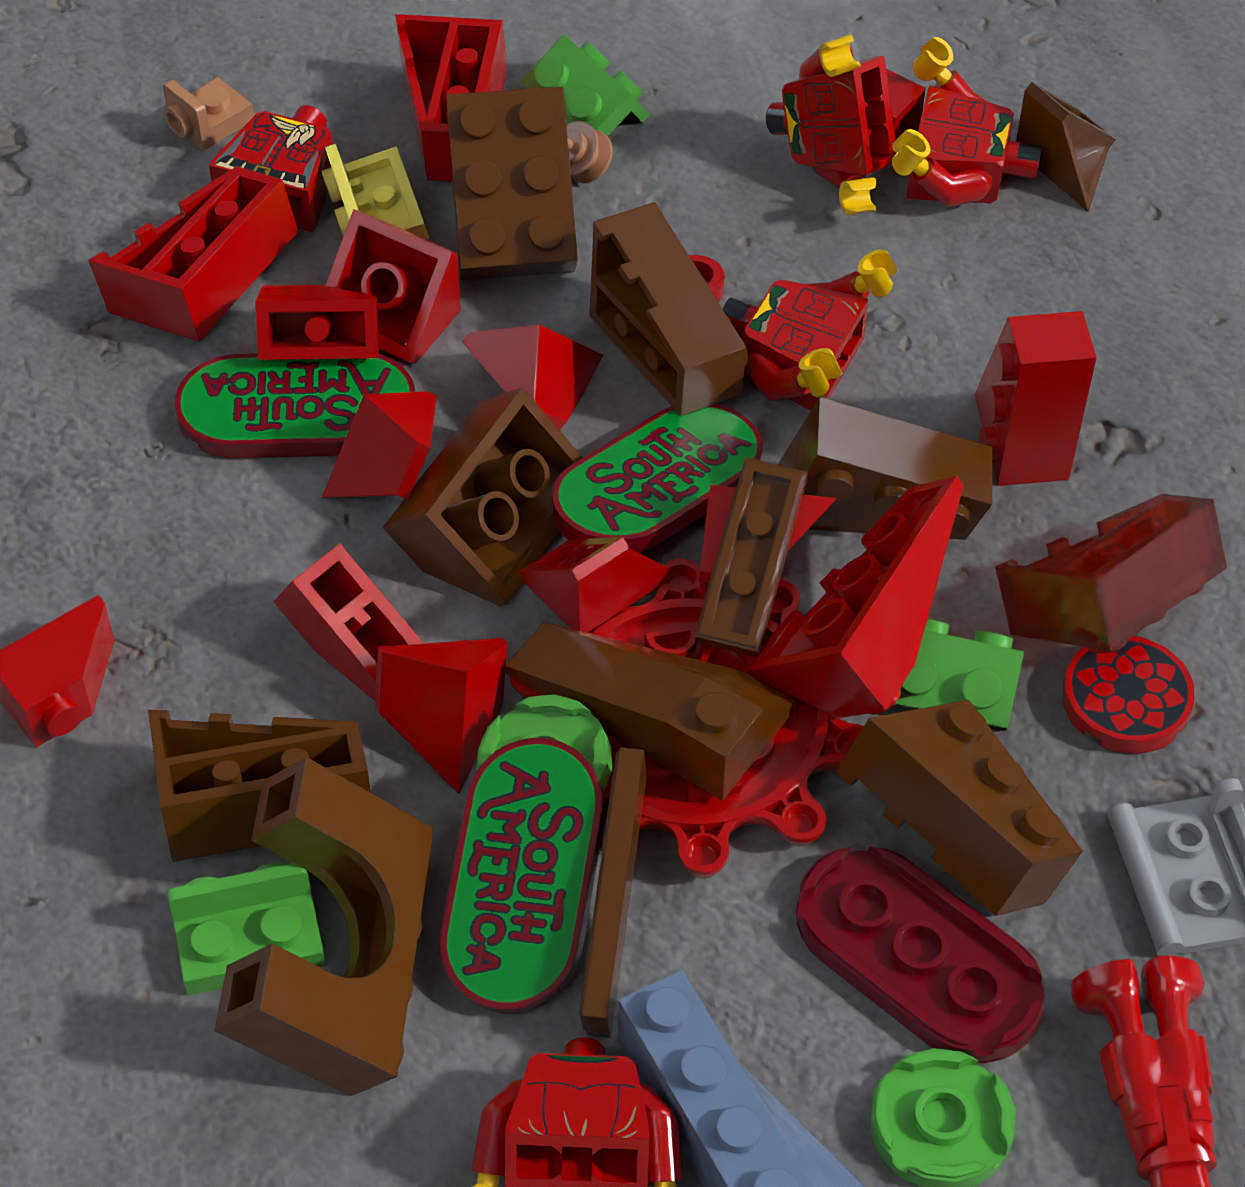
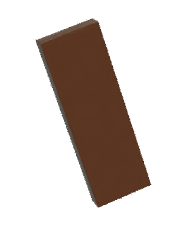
M750 458L744 459L694 635L696 643L756 658L760 654L807 484V472Z

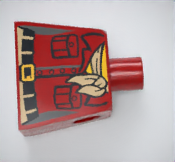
M309 105L300 106L292 118L267 111L256 113L209 164L211 182L236 166L283 179L297 228L314 232L328 195V189L321 171L331 168L325 147L333 145L332 132L326 127V117L320 110Z

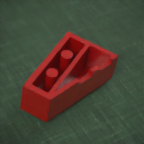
M236 166L179 202L178 205L181 212L154 229V226L148 222L133 231L137 241L109 258V255L102 251L88 260L108 313L200 342L298 233L283 179Z

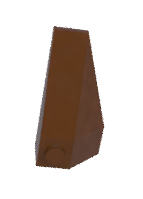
M545 622L536 629L505 664V673L543 696L555 694L579 701L600 721L606 733L634 749L644 750L645 756L672 770L722 801L796 710V701L742 670Z

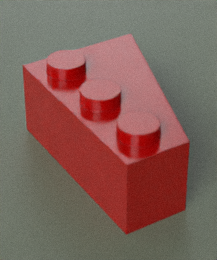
M395 14L401 64L427 180L452 182L447 121V94L503 91L507 74L503 20Z
M1083 311L1012 316L1007 318L974 394L982 423L979 432V443L992 447V466L997 486L1065 481L1070 478L1097 359Z

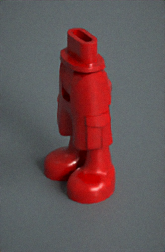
M1172 955L1153 957L1143 966L1140 974L1145 1002L1153 1008L1159 1033L1157 1040L1144 1032L1139 1001V978L1135 962L1132 959L1113 960L1083 971L1070 984L1072 1000L1078 1010L1083 1013L1105 1016L1111 1029L1113 1039L1099 1052L1100 1060L1107 1082L1106 1088L1113 1104L1119 1107L1130 1149L1138 1163L1137 1171L1140 1178L1149 1180L1151 1187H1211L1208 1173L1217 1165L1216 1156L1213 1153V1117L1209 1096L1212 1094L1213 1076L1210 1069L1205 1037L1203 1035L1199 1036L1196 1030L1189 1029L1188 1018L1189 1005L1195 1002L1203 994L1205 983L1200 966L1191 959Z

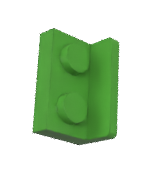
M268 863L254 871L223 878L200 877L188 882L185 886L171 888L167 891L187 996L222 989L227 965L271 943L318 967L326 966L308 873L306 869L295 863Z

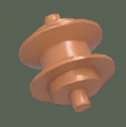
M576 121L568 124L567 136L571 178L581 184L594 182L605 173L610 165L613 151L611 141L605 133L595 130L586 122Z

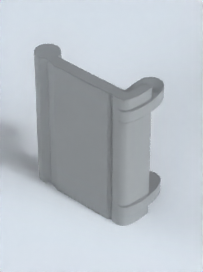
M1232 778L1219 782L1211 796L1133 808L1131 804L1123 803L1112 807L1107 812V817L1158 956L1193 953L1245 943V810L1243 807L1245 792L1238 779Z

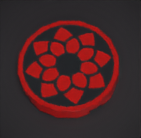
M1114 635L1093 640L1074 655L1066 670L1063 681V707L1071 724L1081 734L1084 735L1085 731H1087L1091 736L1100 739L1098 745L1113 752L1143 754L1166 747L1176 739V735L1180 731L1185 729L1195 704L1194 682L1185 664L1165 646L1143 637Z

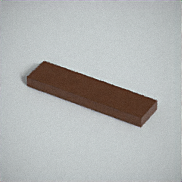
M620 748V751L616 752L579 1010L583 1031H586L588 1036L611 1038L647 778L644 750Z

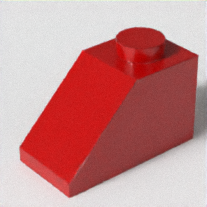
M325 285L262 286L255 300L258 360L379 357L376 296Z
M99 595L0 650V702L35 748L54 737L68 734L81 721L93 715L115 642L106 604Z

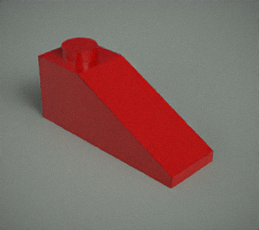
M340 543L292 580L273 601L316 653L374 701L376 697L378 647L423 644L421 639Z

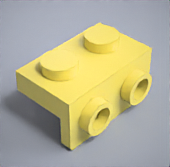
M336 144L325 147L331 168L321 172L332 202L336 203L343 200L344 206L334 209L343 236L352 211L355 209L424 239L429 238L397 146L347 164H343Z

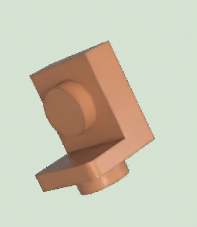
M219 77L192 93H189L174 80L163 85L166 103L163 113L168 126L178 137L185 136L202 151L207 150L243 128L254 116L253 104Z

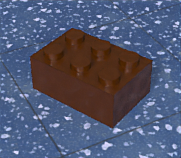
M563 87L447 94V121L460 279L472 280L575 272L578 255Z

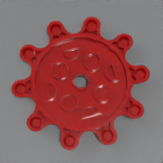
M678 558L663 564L680 574L659 586L657 594L650 602L640 606H629L589 632L598 636L742 670L754 677L749 669L756 660V657L695 642L694 635L707 588L704 582H699L700 566L689 559ZM782 579L779 581L760 652L781 622L793 610L798 611L800 607V593L788 581ZM509 676L512 687L522 698L543 696ZM772 687L796 701V710L723 801L645 756L647 778L639 831L643 829H656L670 834L677 841L678 856L681 864L690 875L701 879L711 878L724 868L729 858V835L733 830L745 825L756 824L766 826L777 832L791 845L798 847L807 846L818 839L824 832L827 821L824 809L808 791L807 781L812 774L820 771L837 770L863 726L845 722ZM606 732L605 734L612 746V773L604 790L606 814L599 855H602L616 752H619L620 748L634 749Z

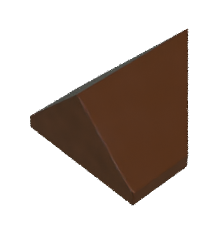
M1031 82L1024 91L1016 141L1042 146L1038 170L1089 212L1108 150L1116 139L1079 108Z

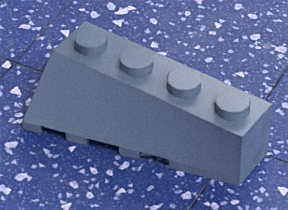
M683 970L618 999V1041L627 1057L635 1061L637 1073L643 1084L652 1086L678 1117L681 1150L703 1187H865L735 1058Z

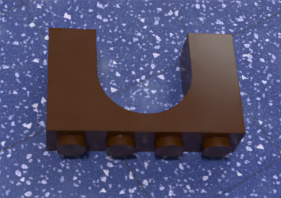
M308 757L263 780L251 841L313 873L330 889L341 906L348 925L350 958L345 975L340 977L271 943L227 965L214 1031L349 1096L396 1078L404 1054L402 1041L408 1002L413 992L412 973L417 940L422 930L421 911L425 884L431 869L429 857L434 828Z

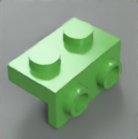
M565 34L556 41L520 81L526 89L563 87L566 124L583 121L607 136L611 134L630 112L642 123L650 116L637 101L644 93L633 81L621 71L614 77L610 76L605 71L610 62L594 46L586 41L579 48Z
M927 619L916 664L901 686L900 697L894 705L915 710L969 700L984 717L988 726L1007 730L1024 651L1011 649L1013 638L1005 635L976 630L973 640L948 635L950 625Z

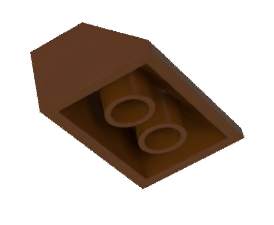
M522 387L481 401L475 406L413 487L408 500L404 499L383 526V529L423 572L498 606L506 605L523 582L518 571L539 559L559 532L553 518L552 492L555 481L567 467L583 457Z

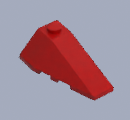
M958 476L911 486L861 538V544L866 551L861 556L847 563L841 570L833 568L819 582L826 593L805 615L800 611L793 610L781 622L750 667L749 671L757 680L837 718L864 714L877 715L893 706L900 697L901 686L916 664L964 486Z

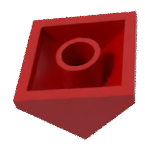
M353 209L326 286L376 296L379 348L408 362L417 363L461 311L457 253L362 211Z

